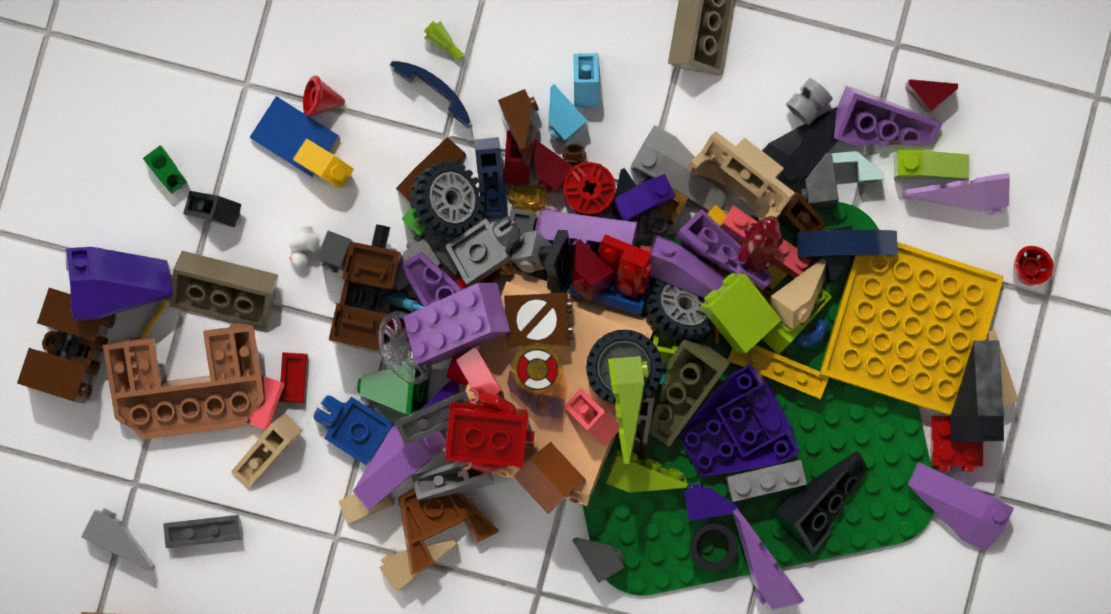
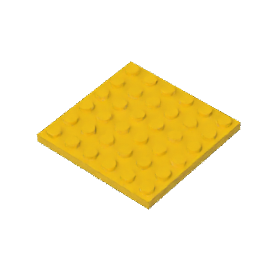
M897 242L898 256H854L819 375L950 416L973 341H986L1004 276Z

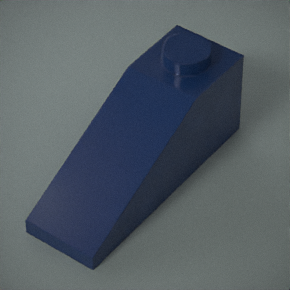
M499 137L475 139L479 187L482 186L483 189L480 196H484L485 201L481 203L484 206L482 217L483 219L506 217L507 208Z

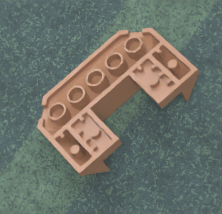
M231 323L227 328L204 330L203 335L210 375L161 382L154 337L132 340L131 336L103 344L115 419L131 428L143 440L243 427L265 398L254 325Z

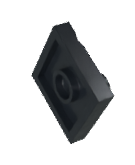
M558 230L552 246H541L538 251L540 264L545 265L548 273L547 289L551 293H566L571 281L573 252L568 230Z

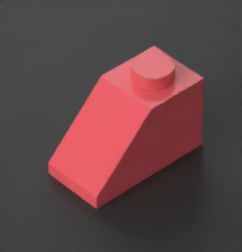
M580 389L564 406L604 446L619 431V424L583 389Z

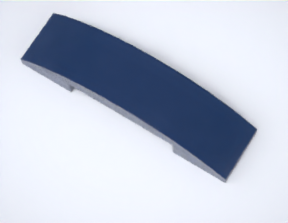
M392 61L389 64L393 71L409 83L417 76L451 102L452 105L448 109L449 114L469 129L471 121L463 103L445 82L431 72L410 63Z
M824 230L797 232V258L898 256L897 231Z

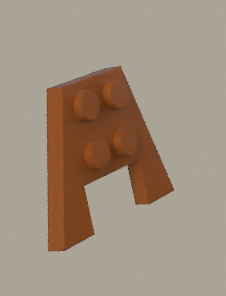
M415 489L398 497L411 575L435 563L424 541L462 522H465L475 543L483 541L499 532L462 493L418 501Z

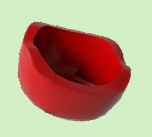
M1037 246L1023 247L1017 253L1013 264L1016 277L1022 283L1029 286L1040 285L1051 277L1054 267L1049 253Z

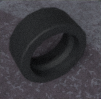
M710 523L702 525L694 532L690 539L689 549L693 560L698 566L709 571H719L733 563L737 556L738 543L736 536L729 528L722 524ZM717 532L726 538L729 545L728 553L721 561L709 562L701 556L699 542L707 533Z

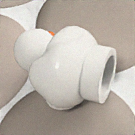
M311 226L293 228V236L288 241L289 248L295 252L289 257V260L292 261L296 268H304L308 264V256L304 251L310 250L314 252L318 248L320 241L313 233Z

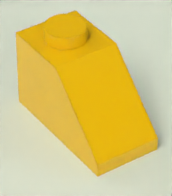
M308 139L304 141L293 158L294 161L340 190L354 170L353 167Z

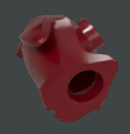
M774 216L765 217L745 229V241L741 246L738 258L740 262H745L754 272H762L763 269L767 270L772 264L771 258L774 256L777 248L783 243L780 224Z

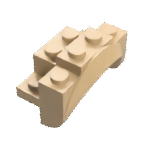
M717 131L710 136L701 152L691 160L686 169L692 175L708 177L729 188L752 208L759 221L768 216H774L779 219L781 212L795 194V192L777 179L784 169L746 138L742 139L735 146Z

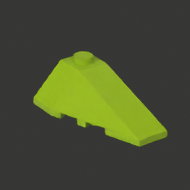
M641 356L608 359L614 397H616L615 410L620 426L619 436L624 464L631 463L645 386L644 377H649L647 361L642 362Z

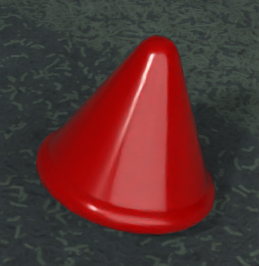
M314 75L308 80L303 94V111L307 117H312L345 104V99L323 82L319 76Z

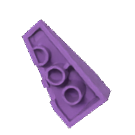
M395 424L387 433L384 441L352 492L369 511L437 456L446 447V439L437 431L405 445Z
M736 508L733 511L752 582L758 589L754 594L763 605L768 603L773 610L801 604L805 601L779 565L776 564L777 562L763 546L760 538Z

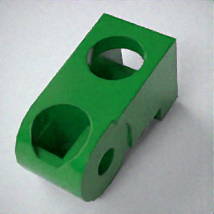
M159 145L142 158L171 194L188 183L162 145Z

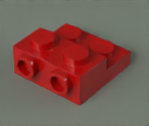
M605 234L601 241L598 257L614 271L612 280L615 281L614 290L636 299L639 294L644 295L649 281L646 279H648L653 265L649 264L652 253Z
M931 416V466H937V471H952V466H962V471L977 472V467H983V442H950V416Z

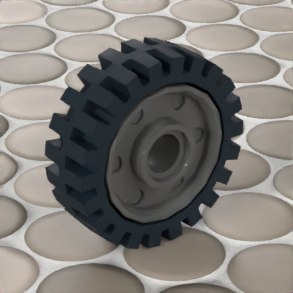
M625 329L615 330L599 338L592 346L586 364L587 378L595 393L603 400L615 405L616 397H614L608 359L641 356L642 362L647 361L649 377H644L645 386L642 401L650 397L660 383L663 370L661 355L655 344L645 335Z

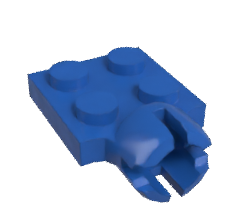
M327 395L320 404L330 409L332 413L329 415L322 409L317 408L313 416L315 421L328 430L324 439L367 465L393 425V422L352 396L344 403L333 396Z

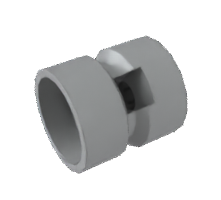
M809 78L801 86L800 94L795 93L786 103L788 109L807 125H810L819 115V109L824 110L833 100L830 93L812 78Z

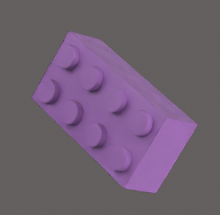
M476 283L403 317L416 365L440 363L510 332L497 283Z

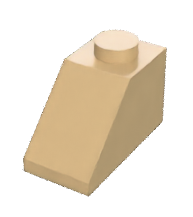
M355 494L338 501L347 524L394 505L390 494L369 511Z

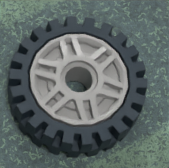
M442 162L424 169L421 174L417 175L415 178L416 182L412 183L411 189L414 191L410 193V198L414 199V201L410 203V206L417 210L413 215L415 218L420 217L418 224L421 227L426 225L425 231L428 233L433 232V236L448 238L467 232L477 225L476 222L482 217L479 213L484 211V206L480 205V203L485 202L484 196H479L483 189L482 186L476 187V184L479 182L478 178H471L473 172L471 170L465 171L466 166L462 164L457 165V162Z
M659 279L650 288L644 302V315H648L646 318L648 324L653 323L651 329L654 332L656 330L660 331L659 337L668 336L667 342L672 343L676 340V345H680L683 340L698 344L707 338L715 327L700 308L705 302L704 297Z

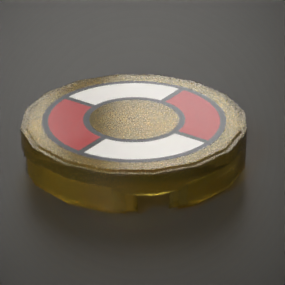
M532 343L521 348L515 356L512 365L513 378L518 386L528 393L537 395L548 393L556 388L562 379L564 369L562 358L557 350L544 343Z

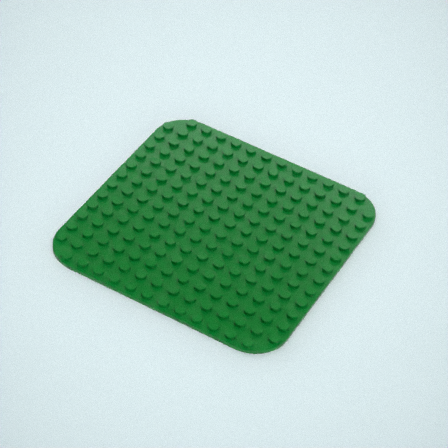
M838 202L835 208L815 210L827 223L822 230L852 226L853 230H879L868 214L851 204ZM752 217L753 219L759 222L758 217ZM780 217L778 221L782 238L797 248L798 231L792 225L782 222ZM677 233L666 235V239L681 245L680 241L675 238ZM652 238L639 240L636 242L635 247L640 245L651 247L653 240ZM854 256L850 258L834 281L828 282L826 273V279L822 288L832 297L801 331L804 333L814 331L819 319L830 323L821 344L810 348H802L801 345L796 343L795 337L779 355L820 371ZM818 257V258H812V259H814V260L816 261V262H815V264H816L817 262H819V261H820L821 259H823L824 257ZM700 258V259L703 260L705 263L709 264L708 261H706V260ZM787 274L772 291L767 286L765 289L775 294L795 278ZM651 276L648 277V279H651L648 292L657 280ZM643 306L640 316L647 318L648 315H644L645 306ZM714 329L707 338L698 343L710 347L725 359H728L732 350L731 345L720 332L719 343L716 344L714 342ZM762 339L756 344V346L776 353ZM730 363L697 410L729 375L742 369V367ZM763 376L769 383L793 426L800 453L780 464L801 460L807 484L855 451L861 454L868 467L854 493L847 495L841 506L844 508L840 516L836 514L832 521L830 535L813 554L808 553L782 528L774 514L791 494L805 485L732 502L739 507V512L747 520L762 541L763 546L777 562L776 564L780 568L900 544L914 538L927 526L934 510L907 485L918 462L932 468L919 406L831 378L828 379L821 399H817ZM658 385L655 390L651 423L659 401L662 385ZM618 431L588 505L582 504L589 540L611 545L613 550L618 547L625 558V561L622 562L624 568L605 580L622 592L646 596L750 575L734 515L728 514L688 521L683 491L689 490L688 485L703 483V487L712 488L731 502L725 477L767 467L700 477L678 436L671 446L668 447L649 433L644 460L652 459L660 463V467L670 470V468L681 471L684 477H686L687 487L629 493L606 484L605 480L606 472L616 450L621 448ZM710 523L722 524L729 528L736 536L738 543L737 556L727 568L719 571H709L698 566L693 560L689 549L690 539L694 532L702 525ZM707 533L699 542L700 554L709 562L721 561L728 553V542L720 533Z

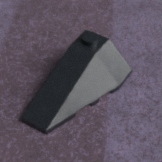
M837 107L816 117L810 125L803 124L771 141L762 150L784 168L777 179L789 189L793 190L839 141L834 138Z
M999 340L973 341L950 415V442L1004 441Z
M855 451L791 494L774 512L782 528L808 553L813 554L828 538L832 531L830 525L836 514L839 516L842 514L844 508L841 506L847 495L854 493L868 469L861 454Z

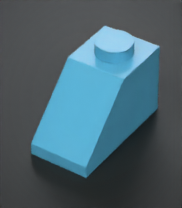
M598 53L573 54L574 106L584 108L599 107Z
M553 84L550 87L548 125L551 129L548 132L557 142L562 140L564 143H567L587 125V120L557 86Z

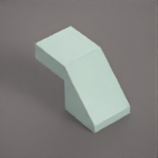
M857 151L831 154L833 166L855 164L857 184L882 182L885 179L884 173Z

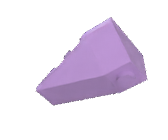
M1009 173L977 177L971 180L970 183L960 180L947 183L943 187L938 184L907 189L903 192V198L979 212L987 211L988 215L1003 213L1002 209L1009 206L1010 176Z

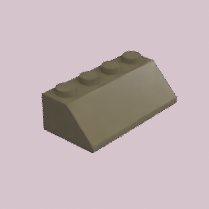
M679 0L668 64L684 70L722 76L735 0Z
M181 251L173 269V297L170 298V306L239 324L254 325L255 328L266 330L276 295L278 274Z

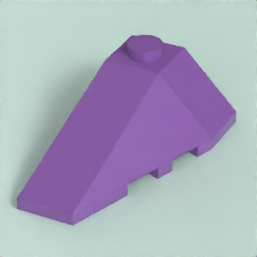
M846 85L836 110L834 138L855 146H933L942 122Z
M702 209L675 236L681 245L694 255L731 274H746L751 282L762 290L775 278L768 270L763 269L762 272H754L745 262H740L738 257L741 245L727 232L722 230Z
M655 234L649 251L652 253L649 264L653 265L649 276L704 298L711 291L718 290L723 285L722 282L726 278L724 275L679 243Z
M422 252L400 264L424 307L463 290Z
M919 462L907 484L955 531L961 540L983 551H986L1004 531L1014 510V507Z

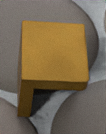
M672 188L676 196L666 205L653 210V213L657 215L662 209V216L665 218L671 216L668 223L674 225L689 197Z

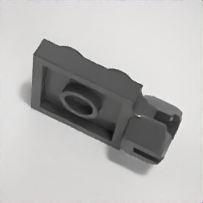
M509 216L504 217L495 224H491L486 218L445 245L468 287L480 282L511 261L509 251L523 241L522 232L519 234L520 228Z

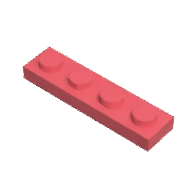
M733 205L721 223L720 228L743 243L746 235L744 233L745 229L758 221ZM784 239L782 245L777 248L774 256L771 258V263L793 278H797L816 262L812 258H797V248Z

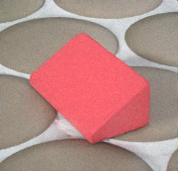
M478 347L471 349L456 360L471 388H482L485 392L494 395L503 392Z
M261 375L265 398L246 423L267 430L273 419L285 384Z

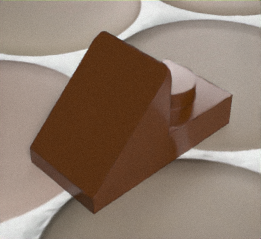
M798 192L795 193L781 212V221L792 225L798 232L822 231L827 224Z

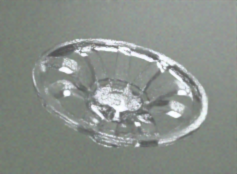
M401 311L389 313L383 318L379 327L380 358L402 381L409 384H419L430 376L433 365H426L425 368L424 365L415 364L413 352L410 349V341L406 342L408 338L406 326L401 333V322L399 318L404 319L403 317L408 314ZM390 320L394 322L395 332L386 326ZM384 332L390 337V341L384 343ZM402 365L408 370V377L399 372ZM412 366L416 367L420 371L421 376L415 378V372Z

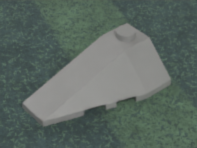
M656 125L653 126L631 164V169L649 179L665 174L672 188L687 195L689 201L707 211H710L715 205L721 209L729 195L719 182L705 176L690 174L686 169L695 156L676 136Z

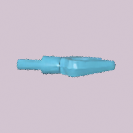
M406 293L382 295L383 301L395 307L404 308L412 312L424 308V306L418 305L417 301L408 299Z

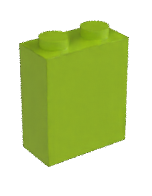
M732 273L723 280V285L718 290L711 291L704 298L705 302L700 308L735 352L747 353L781 319L746 274Z

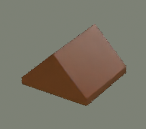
M552 442L533 455L523 465V468L513 476L547 514L553 511L586 480Z

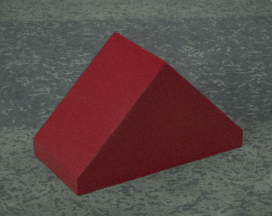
M909 79L905 84V88L923 110L929 114L958 89L959 84Z

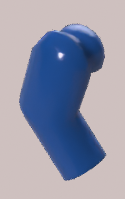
M819 319L814 331L800 332L796 336V343L801 345L802 348H810L821 344L830 323Z

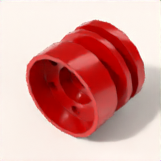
M585 162L578 164L565 177L563 186L565 204L574 214L600 217L613 204L616 190L614 177L607 168L599 163ZM589 183L590 186L596 187L593 191L594 194L590 195L589 192H583L585 184Z

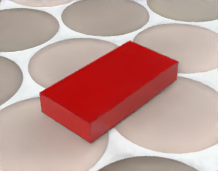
M282 352L280 382H283L285 385L279 402L305 404L308 354Z

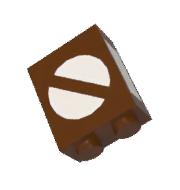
M566 293L504 296L505 314L510 328V332L506 333L507 348L570 346V340H574V326L569 324L568 314H573V301L568 299Z

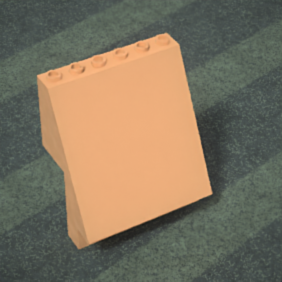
M516 270L511 282H506L501 295L504 310V296L548 294L551 291L547 289V281ZM567 289L568 299L573 301V314H568L569 324L574 326V340H570V346L509 349L506 347V334L483 343L480 352L503 390L498 396L514 404L515 408L527 409V430L535 431L534 445L525 446L523 465L548 443L552 442L586 479L566 498L573 504L587 506L616 435L604 446L564 406L580 389H583L618 423L615 405L599 397L589 383L586 373L587 357L596 341L607 333L615 330H633L652 340L654 331L651 329L653 323L648 324L645 317L628 313L615 307L604 306L592 300L587 301L586 299L578 298L575 295L568 294L569 289ZM533 349L549 352L558 364L556 380L551 386L542 390L526 387L517 375V363L520 357ZM527 367V372H528L529 376H530L531 378H533V377L530 375L529 367ZM541 373L537 374V379H542ZM468 382L465 391L469 399H476L477 396L473 391H470L472 388ZM508 466L507 469L496 473L505 478H514L513 476L521 467Z

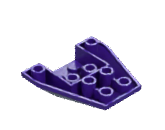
M92 246L65 249L73 321L100 319L173 297L167 260Z
M752 364L729 375L695 412L678 434L700 477L778 465L800 453L793 426L769 383Z

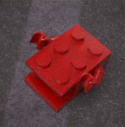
M482 388L470 389V391L475 392L477 395L476 399H468L470 404L450 402L445 460L468 462L470 464L462 465V469L474 468V470L488 474L507 469L508 466L523 468L525 446L534 445L535 431L527 430V409L515 408L511 402L498 395L487 393Z

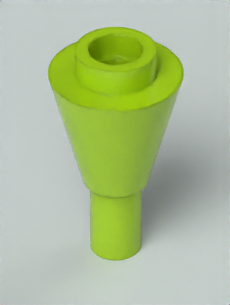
M433 20L426 27L424 32L427 35L424 39L443 50H447L457 61L464 55L453 43L441 20L438 23Z

